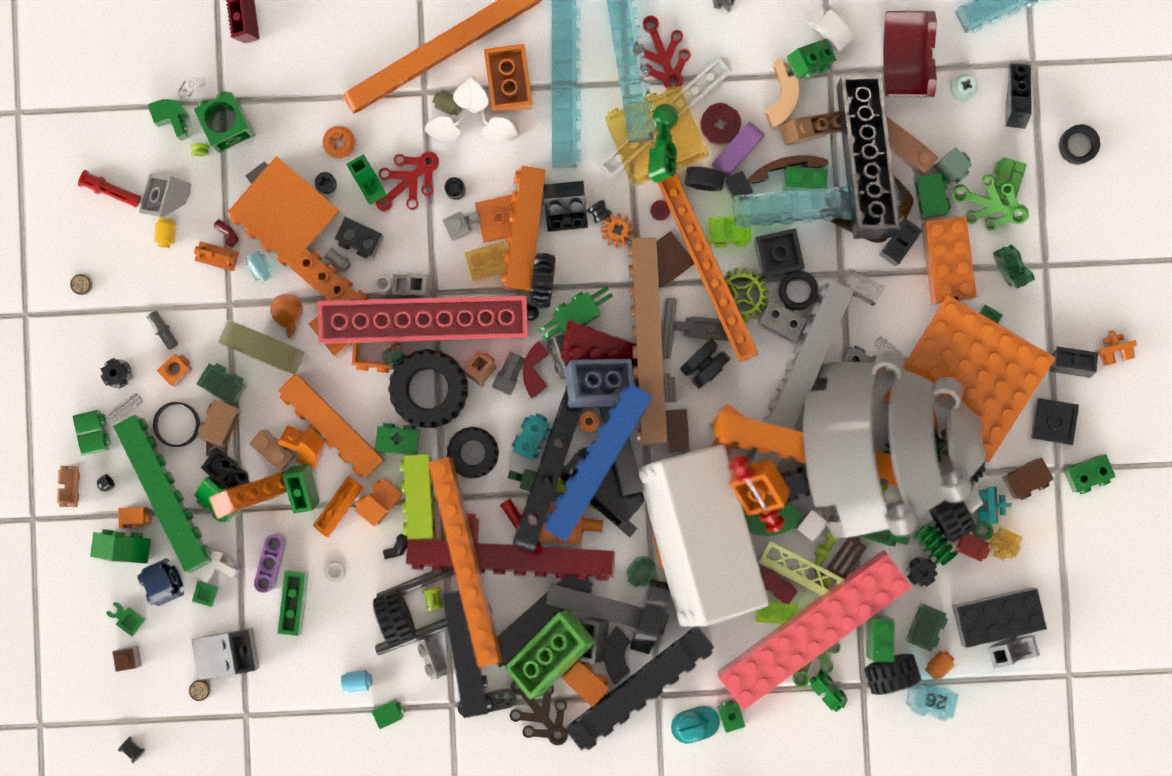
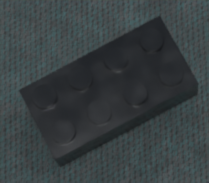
M1030 587L952 605L961 646L965 648L1047 629L1038 588Z

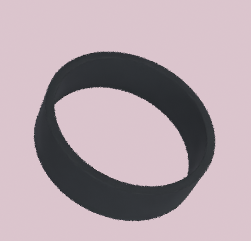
M167 403L157 410L153 418L154 434L160 442L167 446H186L193 442L198 435L200 418L195 409L186 403ZM179 404L187 407L193 413L196 426L193 435L188 441L174 445L161 437L158 431V419L167 407Z

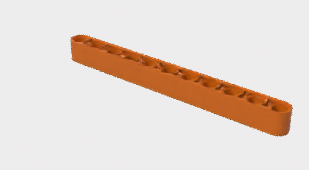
M497 0L347 90L342 97L353 114L358 113L533 8L542 0Z

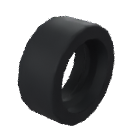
M1079 124L1072 126L1062 134L1058 146L1063 159L1071 164L1080 165L1095 158L1100 150L1101 142L1096 130L1088 125ZM1083 133L1088 136L1091 141V149L1088 154L1079 157L1070 152L1068 140L1071 135Z
M691 166L686 169L684 184L690 188L703 191H721L725 174L712 168Z
M794 271L782 279L778 294L781 302L786 307L792 310H803L815 302L819 288L817 281L811 274L805 271ZM803 279L809 284L810 295L807 300L801 303L790 300L786 292L790 281Z

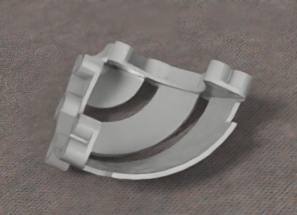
M891 351L878 354L875 362H831L821 366L814 382L817 391L806 392L803 420L804 450L815 507L829 506L826 523L833 537L849 538L885 529H890L895 535H906L917 528L918 516L944 500L958 502L966 499L971 494L972 486L969 479L984 463L986 456L982 439L983 425L981 419L961 401L963 388L957 380L949 377L938 379L935 383L903 369L904 360L900 355ZM888 366L894 369V371H888L882 367ZM883 386L892 387L889 406L890 445L896 480L902 496V500L886 503L882 492L873 444L872 412L875 387ZM941 393H949L952 397L944 396ZM933 408L938 422V436L948 441V446L940 451L941 473L934 447Z

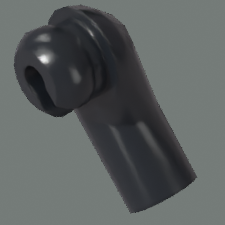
M399 534L396 537L397 541L394 547L383 550L385 560L402 556L405 553L408 543L406 535Z

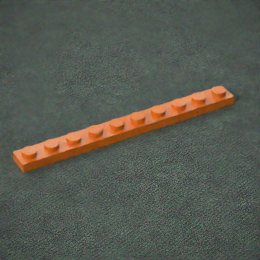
M677 173L673 177L658 182L738 361L742 363L759 355Z

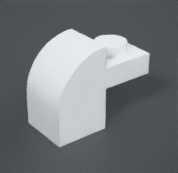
M820 6L806 19L808 25L821 33L823 38L827 39L830 47L838 52L854 39L847 25L831 9L827 11Z
M215 550L211 551L212 555L210 558L212 562L190 573L209 583L212 581L217 570L232 578H236L241 570L236 568L237 564L229 559L223 560L227 554L226 552Z

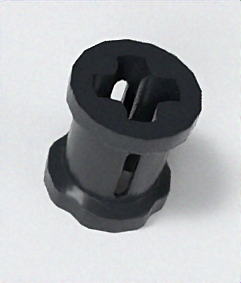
M129 736L117 751L123 752L134 764L145 752V749L140 748L132 741L133 738Z

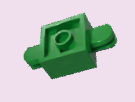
M605 286L591 296L588 292L583 294L581 291L572 297V302L566 305L564 302L555 307L554 319L540 327L538 331L542 333L555 324H558V326L546 333L542 338L547 340L561 330L565 335L568 319L582 325H587L600 317L601 312L598 307L614 296L610 293L597 302L593 300L609 290L608 286Z

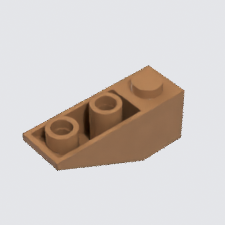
M839 111L793 119L780 126L785 146L841 132Z

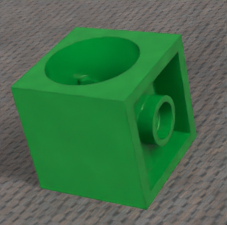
M231 91L221 92L216 95L217 98L211 101H202L197 105L198 107L194 108L211 147L218 153L256 136L239 99ZM224 109L235 110L236 120L232 128L226 132H214L212 122L215 115Z

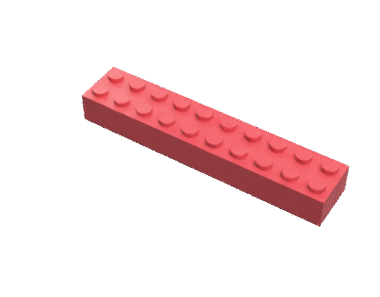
M526 296L317 301L318 344L523 339L528 337Z
M882 550L844 578L843 581L833 586L828 592L818 597L717 671L718 677L741 708L745 710L911 589L912 586L886 551Z

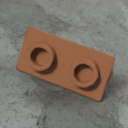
M60 466V470H58V484H65L64 488H57V503H59V507H78L79 466Z

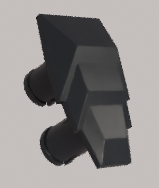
M214 448L200 467L222 487L224 485L232 489L250 483L248 473L238 466L239 463Z

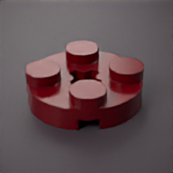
M715 103L709 106L703 113L700 121V129L703 136L708 142L717 145L730 143L741 128V117L738 111L725 103ZM717 119H721L722 122H726V125L723 126V129H720L719 127L715 126V124L718 122Z

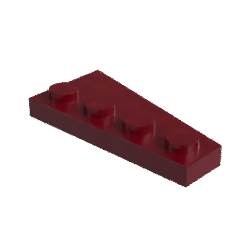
M568 319L561 360L570 362L571 360L631 359L632 365L637 366V358L633 359L632 348L636 346V343Z

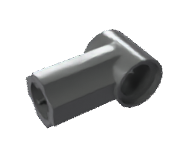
M509 351L501 371H498L492 388L511 396L525 358Z

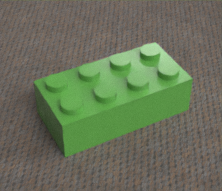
M570 610L559 612L504 668L529 699L541 697L596 641Z

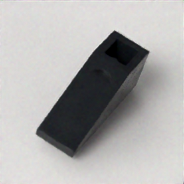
M1010 63L1005 106V127L1026 129L1032 115L1031 65Z

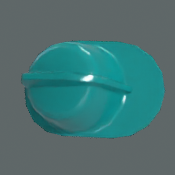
M698 706L682 711L673 718L671 732L674 738L681 743H695L707 739L717 732L720 725L719 716L714 709L708 706Z

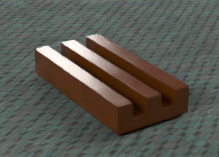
M854 537L847 538L826 569L843 579L846 578L867 546ZM850 542H854L848 550V552L846 553V555L844 556V558L842 559V561L837 566V568L834 569V565L839 560V558L841 557L845 549L848 547ZM860 546L861 548L858 550V552L856 553L852 561L849 563L843 574H841L840 570L842 569L844 564L847 562V560L849 559L853 551L856 549V547Z

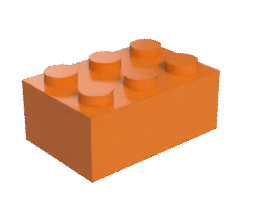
M525 44L484 49L492 113L500 114L533 109Z

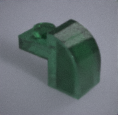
M1011 243L992 252L996 265L1009 287L1014 286L1018 289L1035 280L1033 272L1023 264L1020 252Z

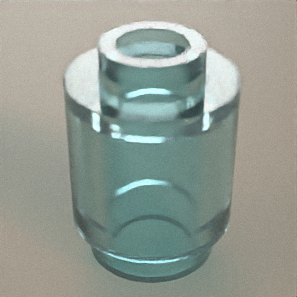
M260 250L251 253L245 258L247 261L246 265L255 281L260 280L262 283L272 277L273 269Z

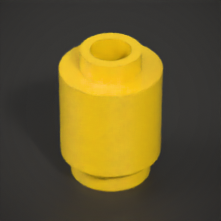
M158 218L154 234V243H158L157 247L170 248V245L175 244V219Z

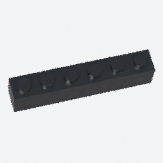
M567 575V579H561L556 583L587 593L593 591L591 589L593 583L589 578L588 580H578L576 576ZM548 591L497 636L503 660L497 663L499 668L503 665L506 666L514 658L513 656L521 651L559 612L567 610L546 604Z
M460 590L443 593L463 718L486 715L489 713V708H492L491 697L486 696L485 688H488L487 675H483L482 667H478Z

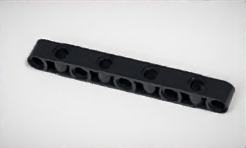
M567 385L512 545L531 552L534 551L583 409V407H578L575 410H571L568 407ZM555 439H559L563 443L562 448L555 445ZM541 477L548 478L550 486L543 485ZM528 516H534L537 520V524H530L528 521Z

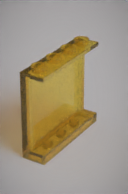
M672 85L664 89V93L659 95L652 93L646 96L644 101L639 103L637 100L632 101L626 105V108L621 110L619 108L612 109L605 116V122L632 188L651 180L648 174L649 150L651 147H654L656 136L659 133V129L652 121V114L654 109L661 104L672 105L678 112V122L670 129L672 142L677 149L676 170L709 156L708 149L703 144L682 93V86L676 87V85Z

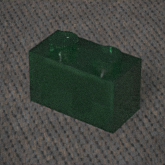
M217 362L215 365L209 363L196 384L229 405L235 406L248 386L243 383L244 378L236 373H233V375L225 372L227 368Z
M920 602L905 641L932 652V649H936L940 641V637H938L940 630H943L947 624V613Z

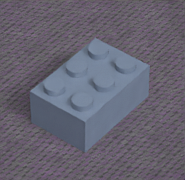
M631 359L571 360L565 368L569 408L612 407L614 403L618 405L622 399L619 395L624 386L634 385Z

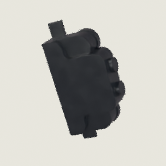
M588 447L581 448L566 466L563 465L559 478L567 483L570 476L575 477L579 470L576 469V466L581 458H587L590 453L587 451ZM613 462L589 503L630 538L638 528L629 520L639 510L645 499L643 492L622 496Z

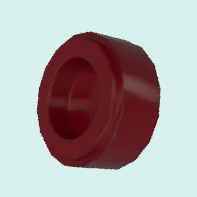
M658 200L652 204L650 214L653 219L664 221L669 217L670 209L667 202Z

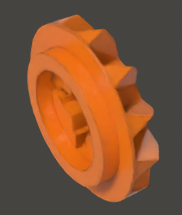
M334 126L324 134L323 148L331 157L341 159L348 157L354 151L355 137L348 128ZM343 136L342 141L343 143H345L346 147L339 146L336 149V143L332 140V138L339 140L340 137L342 138Z

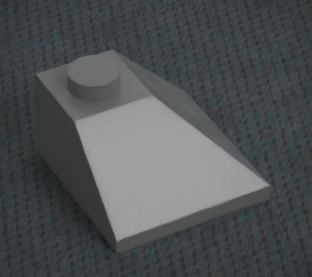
M149 174L139 213L165 217L186 204L190 196L191 183L171 176Z

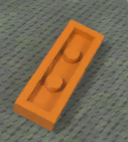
M347 476L313 524V527L328 538L364 487L352 477Z

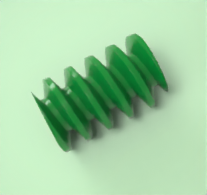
M931 520L922 526L913 538L921 537L922 539L918 544H926L923 551L931 550L932 552L928 557H936L935 565L941 563V566L955 558L958 552H951L953 545H946L948 539L946 537L941 538L943 532H936L938 526L936 524L931 525L933 522Z

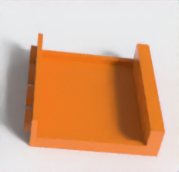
M275 156L227 212L231 215L229 219L234 224L239 226L241 223L246 228L244 232L253 240L257 237L262 241L260 246L268 253L271 251L278 255L276 260L286 267L287 264L292 266L340 211Z

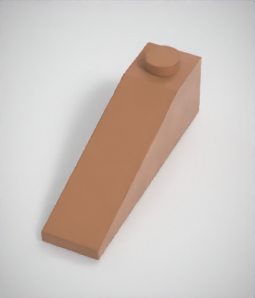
M887 117L890 149L918 175H924L939 157L922 142Z

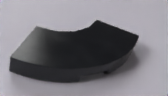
M618 626L612 630L607 639L604 661L606 671L614 684L618 683L630 671L625 661V652L631 640Z

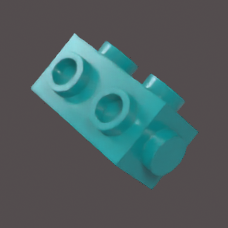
M538 413L535 416L530 415L529 418L525 417L520 427L523 429L521 435H516L512 442L513 452L531 461L533 457L537 459L542 450V447L539 445L542 439L546 440L551 431L548 428L550 424L546 422L548 418Z

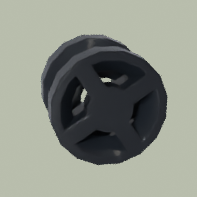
M321 172L315 178V186L321 193L331 194L337 188V181L332 174Z
M604 199L587 209V212L594 217L593 221L595 224L600 223L612 214L611 210L605 206L606 202Z

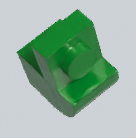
M161 99L147 104L155 125L161 127L172 123L178 139L184 140L188 138L187 131H189L186 120L182 119L188 117L189 114L179 103L171 99Z
M364 154L346 164L369 205L387 196L380 180Z

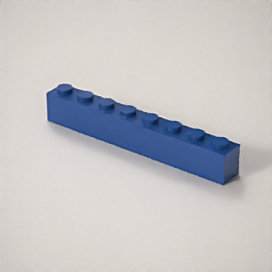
M632 384L629 387L625 385L619 395L622 398L618 405L614 403L608 413L611 418L608 423L603 421L597 431L600 434L597 441H591L587 448V451L590 453L586 459L581 458L576 466V469L579 470L575 477L570 476L565 485L568 488L566 493L558 496L554 503L557 508L554 513L549 511L544 523L546 526L544 529L565 542L652 399V396Z

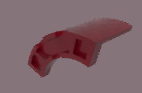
M887 11L885 13L883 38L885 96L935 97L937 75L935 59H932L933 50H931V48H935L937 18L935 11Z

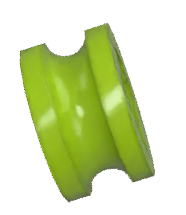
M201 143L191 144L193 148L191 155L209 156L210 153L207 149L210 148V145Z

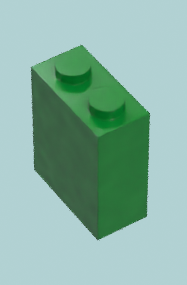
M872 616L866 621V657L871 661L894 662V619L888 616Z

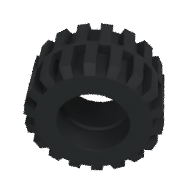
M465 427L457 431L449 440L446 456L453 458L456 473L462 477H483L492 471L498 462V444L494 437L482 428ZM471 440L480 442L485 449L484 459L476 465L465 463L461 457L462 446Z
M944 500L928 510L940 531L943 532V535L953 543L975 530L973 517L963 500L958 502Z
M394 590L373 599V610L386 643L390 647L416 638V629L412 615L400 591Z
M913 654L894 655V662H872L864 668L871 694L875 695L898 692L910 688L922 680Z

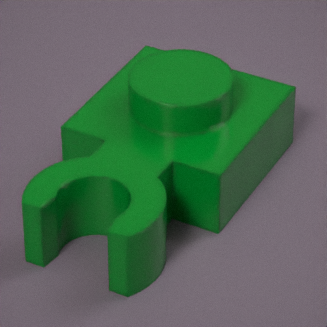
M113 602L117 612L112 613L109 610L106 614L110 618L119 619L115 625L130 636H134L146 619L130 607L124 611L123 606L119 602Z

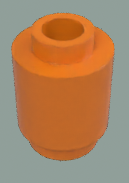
M588 411L583 413L579 418L580 428L588 433L594 432L599 426V417L594 412ZM587 418L593 419L591 426L585 424Z
M939 651L926 664L927 667L924 670L937 681L939 678L942 679L955 666L953 663L955 658L948 651L944 653Z

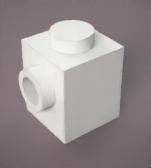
M809 509L795 529L814 542L827 525L826 515L818 509L815 511Z

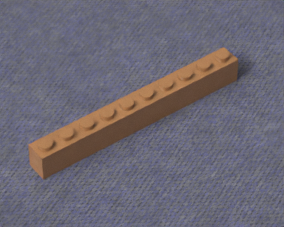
M656 237L631 238V244H627L628 257H632V265H628L629 277H633V285H629L630 297H634V305H630L631 318H635V326H631L632 338H636V346L632 347L633 359L637 358V367H634V379H638L637 388L652 396L639 419L640 428H637V441H641V446L666 445L667 430Z

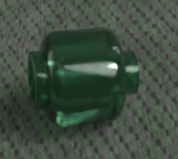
M646 556L635 557L626 569L628 582L635 587L647 586L656 575V564Z

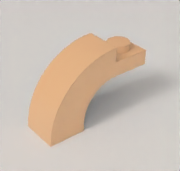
M778 59L772 64L780 86V98L774 105L767 107L764 111L771 131L781 126L790 117L799 97L798 78L796 79L795 75L788 76L790 74L787 63L783 64L782 59Z

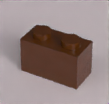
M687 409L666 410L668 452L690 450Z
M1036 458L1002 476L1013 499L1020 498V500L1030 497L1032 495L1031 492L1037 488L1039 491L1050 486L1049 482L1054 480L1043 458Z

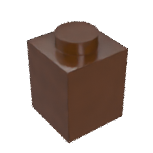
M139 646L112 651L115 672L136 669L142 666Z

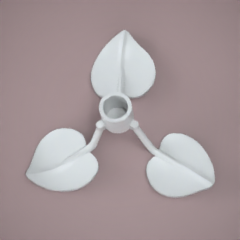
M472 76L454 92V101L463 108L457 120L453 122L450 116L440 115L431 119L425 127V132L437 140L444 142L454 141L460 135V129L456 125L460 123L468 109L472 113L482 112L483 121L486 124L482 128V133L490 141L505 143L519 136L514 123L508 118L495 116L489 121L487 120L485 108L488 105V96L482 86Z

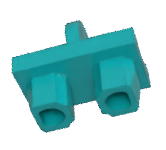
M997 486L979 490L981 500L983 502L988 501L989 509L978 510V520L989 522V524H998V507L1000 508V515H1006V507H1012V503L1005 502V495H999L998 503Z

